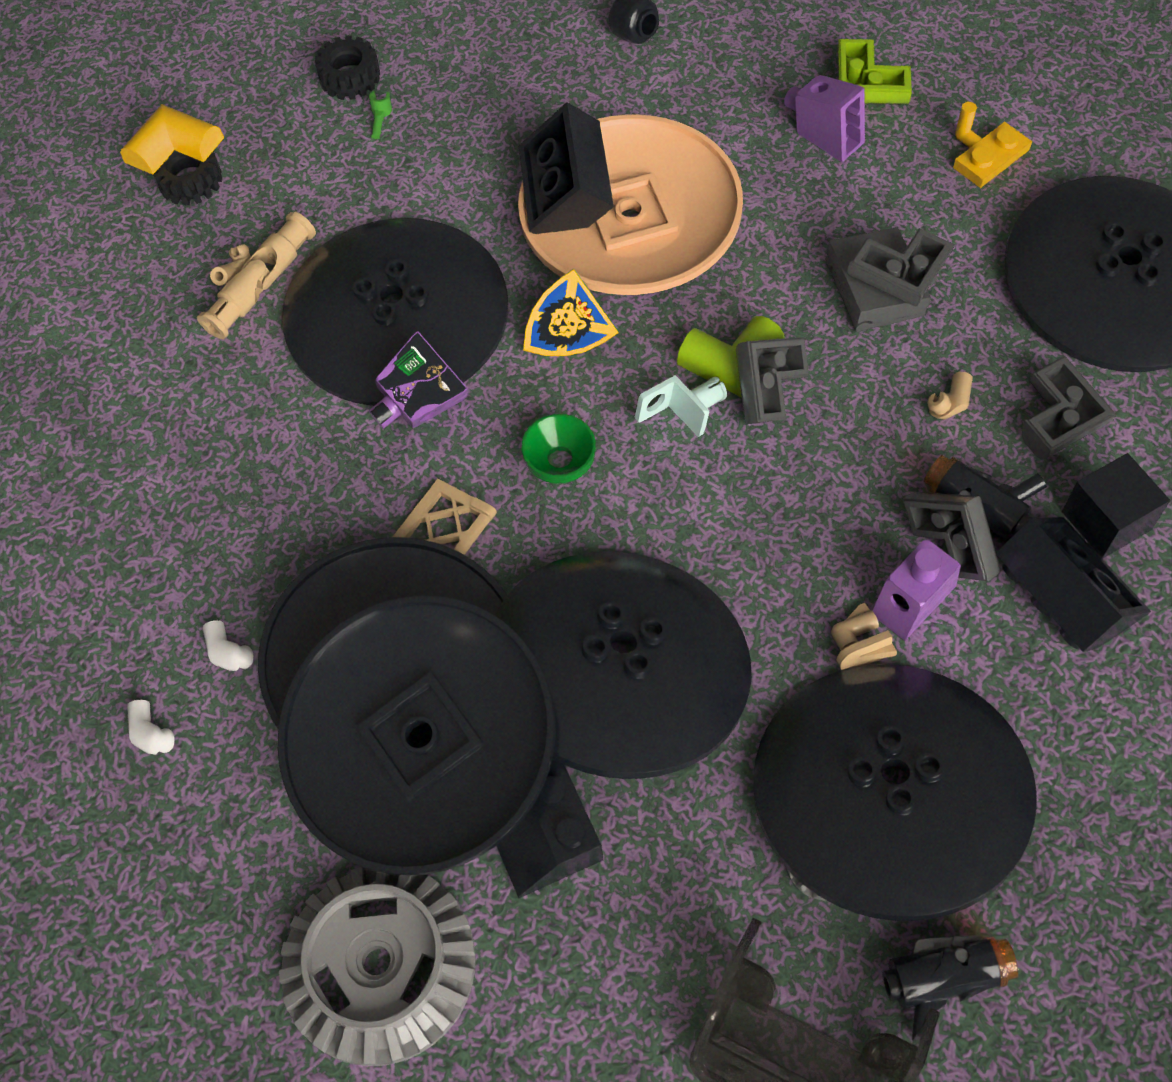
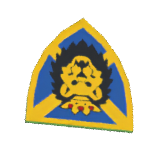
M572 269L544 291L533 307L525 329L523 351L544 356L574 355L603 344L618 334L619 331L576 270Z

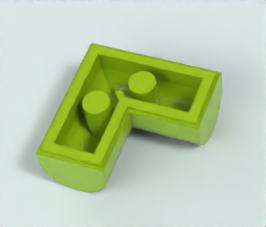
M838 39V80L864 87L865 103L909 104L912 94L911 66L875 65L874 40Z
M755 316L731 346L697 328H693L687 334L679 349L677 365L706 380L718 377L719 382L716 385L723 382L727 391L742 398L736 346L747 341L784 339V333L771 319L764 316Z

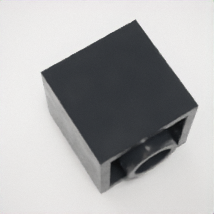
M1126 453L1077 481L1061 512L1103 559L1151 531L1171 500L1130 454Z

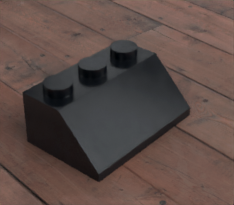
M566 102L518 146L529 232L533 234L589 228L614 207L600 121Z
M1064 517L1031 518L996 552V555L1004 563L1002 569L1007 576L1016 583H1022L1032 594L1030 599L1033 605L1044 615L1051 616L1061 627L1059 632L1063 639L1073 648H1080L1082 652L1098 649L1151 612Z
M552 759L544 786L534 805L520 824L496 846L518 898L603 861L602 845L564 764Z

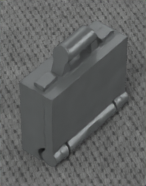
M898 227L829 241L825 261L856 332L925 315L931 299L928 290L916 307L847 274L849 263L866 238L903 254L907 245ZM936 276V278L934 279V281L932 282V284L930 285V287H931L933 284H935V282L937 281V279H938L937 276Z

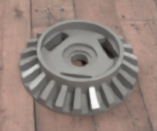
M363 867L352 869L350 874L341 878L334 877L326 882L327 886L317 895L312 894L305 901L306 906L298 917L294 916L290 924V934L287 941L283 942L281 949L283 959L282 969L279 970V982L283 988V1001L298 1030L325 1054L354 1065L383 1066L395 1064L410 1059L434 1045L458 1019L469 998L473 985L476 962L474 939L467 918L455 898L430 876L394 875L364 869ZM375 901L397 902V914L351 918V909L362 904ZM377 949L387 951L390 954L388 969L380 975L368 974L364 966L368 954ZM426 956L435 960L433 970L419 997L412 1004L403 1001L402 999L423 957ZM327 966L350 1002L349 1006L337 1014L317 983L316 974Z

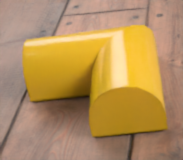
M161 104L126 143L120 153L124 163L154 175L174 150L204 162L224 139V136L219 127Z

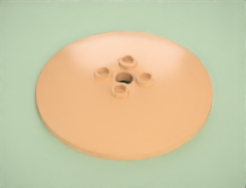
M635 114L597 119L600 121L614 207L589 228L542 234L529 232L522 180L518 201L520 224L525 239L534 254L545 266L560 277L575 269L588 289L607 294L640 295L655 293L682 285L696 278L712 267L725 254L738 232L742 217L743 191L741 182L733 163L725 152L714 141L696 129L683 123L657 116ZM627 210H635L640 213L635 217L622 215Z

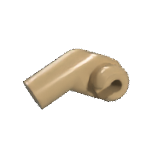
M243 244L231 248L229 255L233 262L212 269L210 277L215 285H225L242 270L244 264L251 257L247 245Z
M967 372L953 374L950 393L940 392V397H937L934 393L929 397L927 405L930 414L937 419L946 420L965 411L969 406L972 375Z

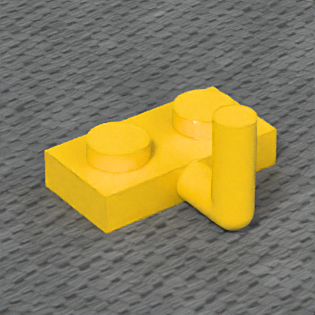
M965 102L962 104L955 136L969 149L955 159L953 168L979 188H982L1030 150L1032 141L1006 122H1003L984 138H981L971 130L977 106L973 102Z

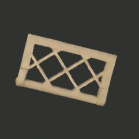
M437 479L393 537L410 538L420 523L426 522L429 539H426L427 541L441 545L459 541L454 550L465 555L487 524L496 515L497 511L488 503ZM441 496L452 502L453 508L429 513ZM470 512L477 515L478 517L470 528L462 531L459 515ZM455 516L458 532L434 538L431 521Z

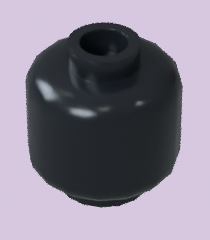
M615 0L610 8L608 16L609 27L613 34L623 40L634 44H642L648 41L658 29V9L651 0Z

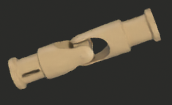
M290 212L286 216V223L277 233H271L244 264L242 270L231 278L218 292V300L207 312H201L197 316L199 324L209 334L224 340L228 336V329L238 317H245L256 304L259 294L263 290L268 289L297 257L296 251L306 240L313 239L316 235L315 228L309 220L298 212ZM265 263L275 265L271 272L266 268Z

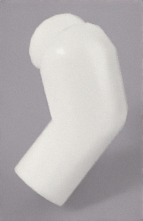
M210 621L203 625L208 657L214 665L229 671H237L239 668L247 669L252 665L254 657L252 649L246 645L239 646L237 643L227 641L225 625L222 621Z
M146 700L129 702L127 705L128 730L131 743L148 754L156 755L158 752H169L174 746V733L168 728L160 729L159 726L151 723L150 702Z

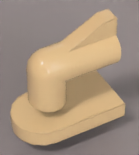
M866 603L860 604L846 620L835 624L831 630L832 637L841 650L836 659L841 670L868 665L883 658L897 655V651L892 644V635L888 630L862 641L857 640L856 636L879 627L876 615L868 608Z

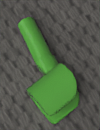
M372 91L369 94L371 111L374 115L371 137L380 139L382 122L384 117L391 113L392 105L389 92H386L384 99L377 100L375 91Z

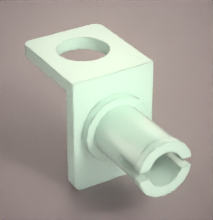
M674 375L640 394L635 419L640 423L669 406L699 437L704 434L709 416L708 408L725 400L727 390L723 382L713 386L719 382L718 377H712L707 382L689 390ZM661 394L658 401L647 408L650 401L657 395Z

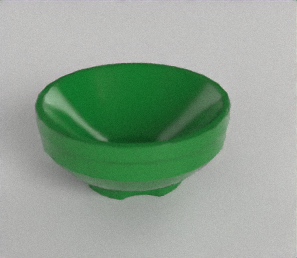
M552 414L538 419L527 429L522 440V455L526 466L537 478L550 483H567L580 478L593 464L596 453V440L590 427L581 419L567 414ZM555 451H566L572 456L571 462L567 466L560 468L552 466L548 459Z

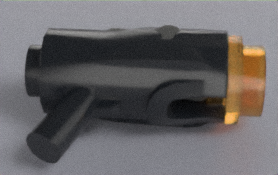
M941 455L934 462L924 478V483L931 487L930 492L980 496L989 530L1006 541L1033 518L1028 515L1031 507L1023 501L1047 487L1045 481L1038 473L1015 487L1007 484L998 486L990 480L992 478L991 475L969 467L955 457L949 459L944 455Z
M980 935L916 940L911 955L890 959L889 970L883 971L882 976L890 1001L898 1000L903 1009L915 1007L912 1041L932 1044L935 1011L944 1007L947 999L959 997L961 1002L989 988L1007 986L1008 980L1018 977V965L1014 951L1007 939L996 940L992 936L982 939Z

